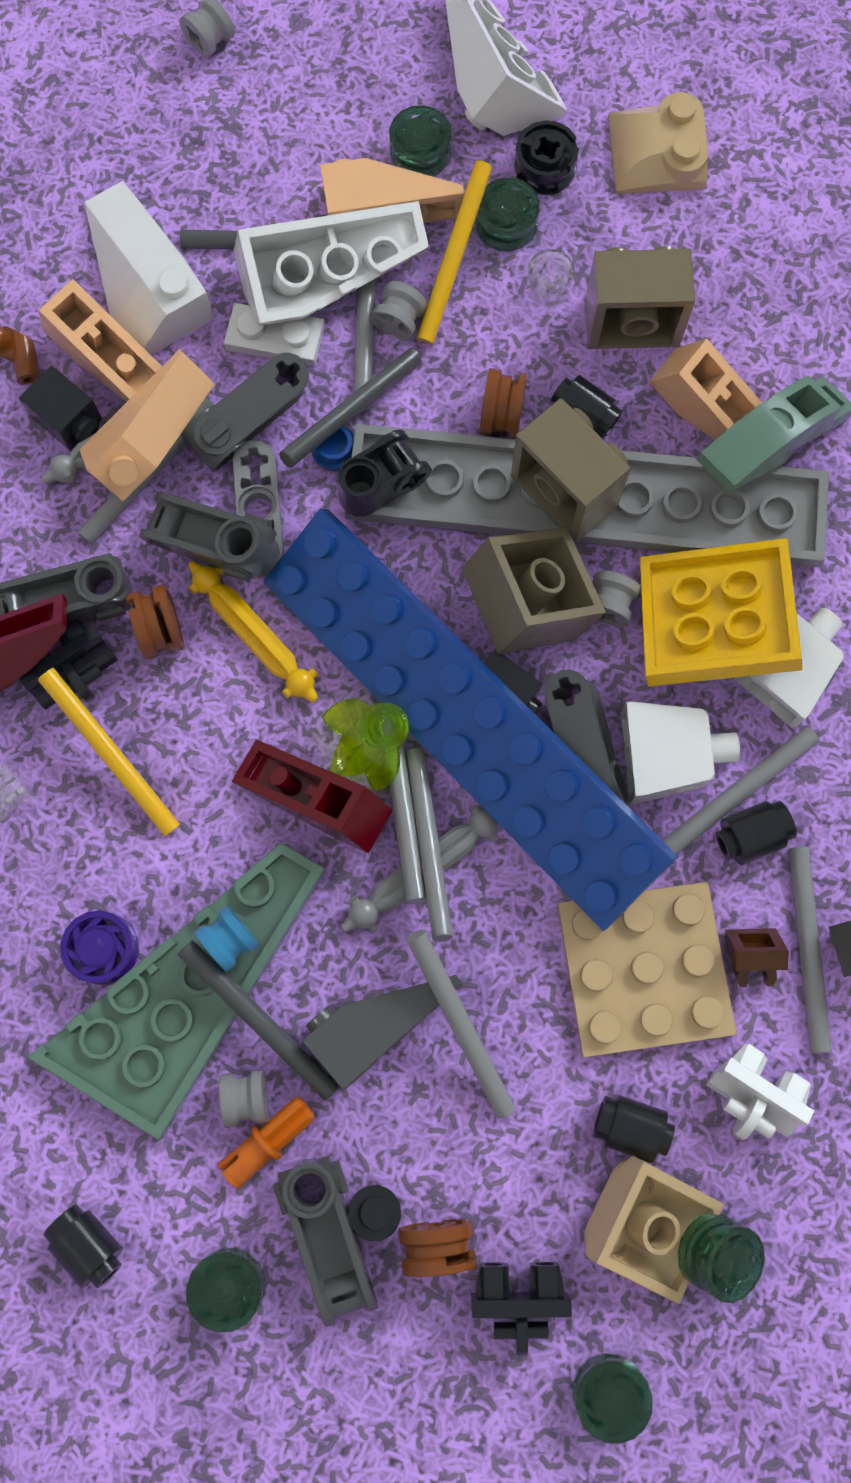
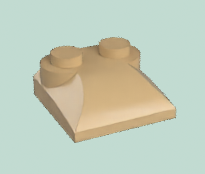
M676 92L666 96L661 104L657 106L635 108L608 114L615 194L705 189L707 183L708 144L704 109L698 98L686 92Z
M631 1156L629 1159L620 1162L613 1169L587 1223L584 1234L586 1257L596 1264L680 1304L724 1204L643 1160Z

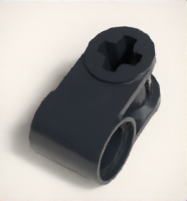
M398 429L386 434L374 445L347 459L341 465L338 471L339 502L348 514L356 517L370 515L400 495L413 491L430 476L432 471L430 465L426 461H420L408 445L409 437L404 430ZM356 482H364L369 484L371 488L364 492H356L351 490L349 486Z

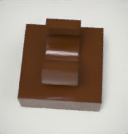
M776 928L725 930L726 952L733 965V972L740 987H747V975L750 971H762L766 985L773 986L777 979L776 970H788L789 951Z

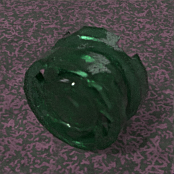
M421 105L406 108L393 118L389 128L390 157L393 165L432 177L439 175L448 166L451 158L452 133L451 125L446 116L436 108Z
M500 178L487 184L476 216L475 229L479 239L487 247L498 252H511L519 248L523 249L532 242L537 232L540 207L536 191L528 183L517 178ZM515 187L519 190H511V188Z
M708 1212L698 1216L688 1225L681 1237L678 1249V1267L684 1279L724 1303H734L744 1299L759 1281L765 1262L764 1246L759 1235L722 1213L715 1215L712 1212Z
M236 1247L220 1248L208 1254L193 1269L186 1285V1303L192 1317L202 1327L217 1333L233 1332L246 1325L258 1311L266 1292L265 1274L260 1263L249 1252Z
M607 1353L590 1357L579 1367L573 1381L572 1399L582 1425L590 1435L604 1443L621 1444L635 1439L649 1422L652 1415L653 1402L648 1382L631 1360L622 1355Z

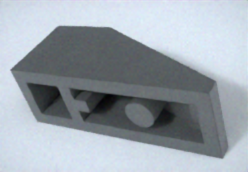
M457 975L449 976L455 990H457L463 982ZM427 982L345 1004L335 1012L330 1006H327L306 1025L311 1033L302 1041L340 1087L345 1090L439 1006V1003Z

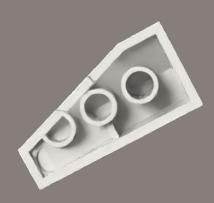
M445 0L457 91L467 108L465 115L475 127L480 130L489 128L502 136L522 131L535 122L560 119L567 113L568 110L546 73L539 70L535 74L532 67L522 58L529 53L528 49L522 41L516 40L502 26L505 19L491 0Z
M124 181L84 202L109 315L150 355L215 319L206 290L184 257Z
M419 201L240 229L237 232L234 253L244 295L258 325L262 326L306 318L426 251L429 248Z

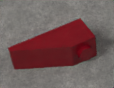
M257 739L231 781L333 838L368 854L393 811L365 786Z

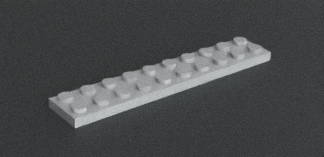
M356 424L352 457L374 445L386 434L402 429L409 437L408 445L420 461H426L430 465L432 471L430 476L419 487L407 494L400 495L374 513L365 517H356L344 511L345 519L497 535H512L560 528L511 477L515 447L514 439ZM622 450L631 469L618 508L577 542L674 553L788 538L791 565L820 567L825 561L829 471L778 466L730 493L723 485L711 477L710 473L696 458ZM356 482L349 486V488L356 492H364L369 490L371 486L364 482Z

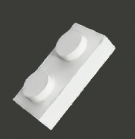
M234 303L224 340V347L226 351L270 359L280 353H292L303 359L306 365L315 367L325 327L324 319L307 316L302 319L259 326L249 305Z

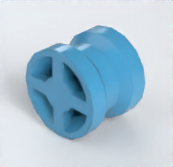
M228 905L219 911L218 920L212 925H202L194 932L204 948L226 972H229L236 966V958L244 951L253 952L260 946L249 929Z

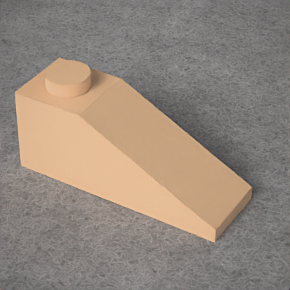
M367 158L354 160L339 159L333 163L320 164L327 216L419 201L423 223L456 219L464 196V187L461 184Z
M74 279L69 281L38 310L43 331L79 366L126 402L162 367Z
M707 338L675 348L649 381L652 387L679 416L714 440L762 404L759 398Z
M179 349L79 449L87 471L120 500L124 501L159 466L214 387V382Z

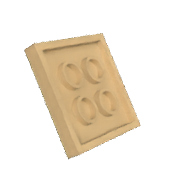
M708 882L646 890L605 931L574 901L557 904L582 1057L737 1035Z

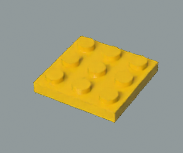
M788 538L640 557L645 676L648 687L803 670Z

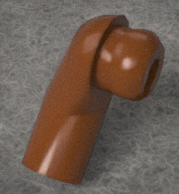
M0 326V356L14 363L17 382L20 385L34 383L40 377L33 341L28 336L10 327Z

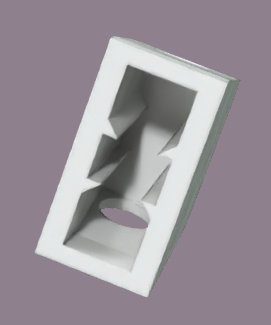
M820 608L808 622L797 613L803 670L734 678L793 730L811 713L845 656L843 651L831 642L832 638L843 627V623L834 612L827 608Z
M626 702L621 711L629 804H637L707 787L715 779V763L739 761L740 743L737 733L710 734L707 710Z

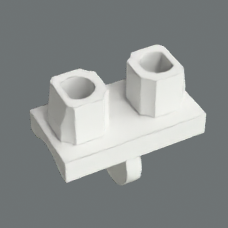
M746 1043L731 1058L714 1070L706 1086L727 1098L723 1110L737 1118L733 1128V1135L739 1139H747L754 1130L768 1139L773 1136L775 1131L788 1137L799 1125L804 1127L808 1125L814 1113V1110L806 1106L811 1084L799 1075L785 1071L778 1077L775 1085L760 1076L768 1060L765 1054Z

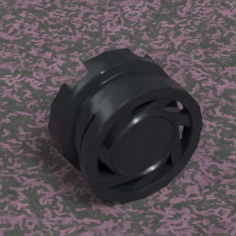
M545 120L535 122L522 131L517 140L514 170L517 180L525 189L534 194L551 195L561 192L570 185L575 177L579 153L576 136L570 128L559 122ZM529 180L535 183L538 186V188L529 184L527 181ZM556 185V187L549 189L546 186Z

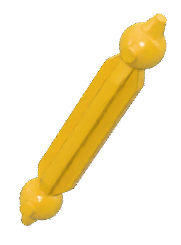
M191 561L188 564L192 574V585L188 587L189 591L193 595L197 592L208 594L210 605L274 676L286 680V688L282 690L286 698L294 696L305 698L315 703L319 699L314 688V678L318 676L314 668H311L309 671L298 669L293 653L232 587L220 583V576L224 574L222 572L223 569L202 566L195 561Z

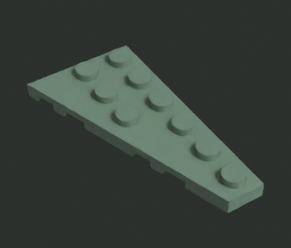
M280 843L236 880L229 890L210 906L204 907L184 928L173 937L170 936L108 988L107 993L83 1013L76 1015L65 1025L62 1031L45 1045L37 1048L27 1058L155 1139H163L238 1016L177 954L187 943L193 940L250 996L324 875L325 868L285 844ZM226 905L239 917L260 944L253 952L244 951L236 958V966L229 972H226L214 960L194 933L202 925L210 926L218 920L219 911Z

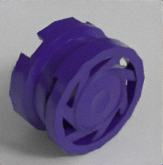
M101 910L86 912L75 918L65 929L60 943L61 959L67 971L79 980L98 985L112 984L117 982L135 966L139 955L138 936L133 927L122 917Z

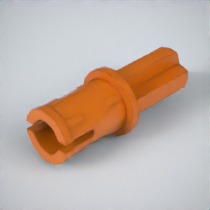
M295 1097L275 1114L268 1123H265L262 1127L255 1124L251 1128L252 1134L233 1152L218 1162V1167L222 1170L221 1173L226 1180L236 1189H240L272 1159L278 1161L283 1156L281 1150L313 1122L315 1114L311 1107L301 1097Z

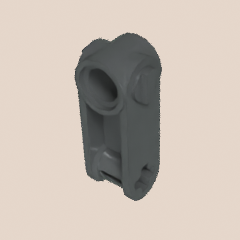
M280 353L274 356L216 405L209 407L198 415L181 433L182 438L213 473L218 471L228 460L233 458L237 448L252 440L300 399L309 378L307 365L303 359L292 353ZM278 375L283 378L291 375L294 378L293 384L291 385L286 382L279 385L276 382Z
M164 492L156 493L154 500L157 502V506L148 528L141 529L139 537L149 544L221 568L224 574L246 582H250L251 578L259 579L273 571L280 555L279 545L275 540L277 533L271 529L273 524L269 520L247 513L243 517ZM252 542L248 551L243 554L245 547Z
M108 553L1 582L0 615L63 593L67 599V625L75 620L81 623L93 620L102 621L126 614V611L131 608V603L127 604L126 594L133 593V586L123 572L121 559ZM114 580V584L108 592L96 594V589L101 582Z
M559 671L548 680L545 688V699L554 733L629 807L626 784L617 763L597 688L576 671ZM576 687L581 693L574 695L575 704L569 705L564 699L572 697L571 689Z
M329 1155L319 1159H304L293 1168L278 1173L279 1182L273 1184L282 1215L288 1214L312 1292L325 1327L335 1325L337 1317L364 1307L369 1311L378 1309L377 1298L357 1236L349 1221L348 1207L343 1195L349 1189L340 1161L332 1162ZM309 1173L319 1176L325 1184L326 1191L323 1198L318 1201H308L301 1197L297 1189L299 1177Z

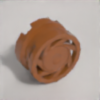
M489 368L481 415L480 435L492 436L494 432L504 433L505 430L511 433L510 439H516V434L519 431L527 373L520 372L519 380L514 379L512 381V376L503 375L501 369Z
M166 584L152 587V592L143 595L140 591L126 594L127 604L132 603L134 608L128 610L134 634L146 660L158 657L161 650L169 649L171 652H176L185 648L176 609Z
M450 1219L433 1223L422 1222L405 1225L398 1229L400 1244L405 1245L406 1258L401 1261L402 1274L404 1276H441L461 1273L477 1267L475 1251L470 1249L469 1239L474 1236L472 1220L466 1222V1219Z

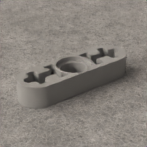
M248 441L245 445L237 448L233 456L236 514L244 517L247 505L254 499H265L272 504L270 514L263 519L272 522L271 528L274 527V531L277 533L275 540L279 545V562L284 556L278 469L275 454L272 448L264 442ZM259 455L261 462L267 463L260 465L259 468L262 485H253L250 468L245 466L251 462V456ZM252 542L245 547L243 554L248 551Z

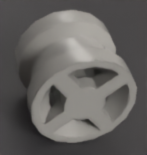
M201 0L196 12H187L179 20L181 30L187 41L206 58L215 53L216 45L220 41L228 42L235 35V27L230 16L217 0Z
M391 281L386 284L383 290V303L375 306L370 319L379 331L407 341L411 339L416 329L414 321L416 318L422 317L427 307V301L412 286L399 281Z
M606 570L596 572L592 583L606 612L598 621L616 627L629 625L632 616L629 607L632 601L638 599L641 586L638 582L624 574Z
M253 1070L248 1077L239 1078L232 1073L221 1074L219 1080V1099L224 1127H237L240 1121L250 1119L257 1124L268 1123L269 1104L264 1070Z

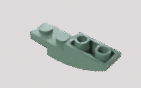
M807 375L776 393L737 421L700 452L696 460L710 473L716 482L723 485L731 493L786 463L796 448L846 422L851 416V402L825 377L814 381Z

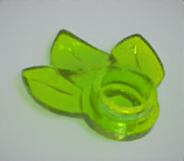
M357 698L345 699L331 706L323 714L322 719L331 730L342 737L335 750L330 771L343 776H356L365 773L374 791H379L388 786L395 779L399 771V748L404 744L409 733V723L404 711L393 703L381 702L370 706ZM386 718L391 723V733L389 736H386L382 731V723Z

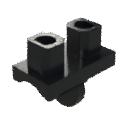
M78 620L67 625L66 631L60 637L64 646L51 655L46 654L30 671L19 678L23 686L37 699L45 710L56 703L38 681V678L45 672L54 668L75 694L79 693L85 702L89 703L96 697L88 685L103 676L102 671L118 661L93 626L88 629Z
M482 1262L479 1265L476 1293H471L472 1318H514V1322H494V1339H515L516 1356H528V1339L549 1338L548 1321L527 1322V1318L572 1317L571 1298L567 1292H564L562 1275L557 1262L529 1263L530 1292H510L508 1263Z

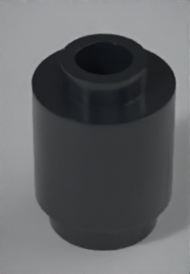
M578 375L573 381L566 377L550 400L554 404L558 399L562 398L572 409L579 408L592 422L594 431L603 440L606 438L608 430L614 427L623 413V410L614 405L616 399L581 375Z
M764 801L722 818L720 821L721 830L716 832L719 848L727 860L734 858L741 866L786 848L788 841L797 836L792 815L781 801L772 804Z
M618 1095L617 1099L604 1096L592 1136L604 1140V1147L653 1163L657 1154L663 1156L668 1154L674 1136L675 1125L667 1123L668 1112L621 1095Z
M77 1204L63 1212L43 1234L50 1243L48 1251L81 1289L90 1283L96 1288L101 1287L122 1266L117 1257L123 1251V1247L90 1210L84 1212Z

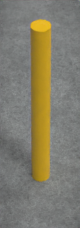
M476 160L416 337L417 340L431 345L434 344L492 171V166L485 161Z
M51 668L38 678L39 683L161 833L166 836L180 825L178 820L58 672Z

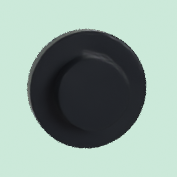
M379 1185L366 1186L357 1191L350 1200L347 1211L354 1233L368 1241H381L388 1238L395 1232L401 1219V1207L397 1197L391 1190Z

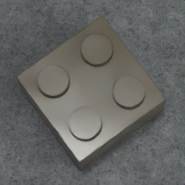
M661 246L653 250H627L621 247H614L606 251H595L585 298L588 349L680 347L695 304L692 249H675L670 246Z
M560 398L516 434L511 477L560 528H568L576 544L618 508L631 468L628 466L627 458L622 450L611 442L606 443L594 431L592 422L579 408L572 409Z
M567 527L489 537L461 568L498 654L574 641L606 613Z

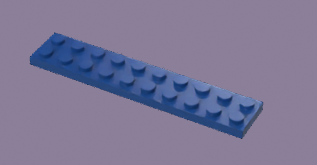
M320 508L263 583L603 931L608 929L679 856L329 509Z

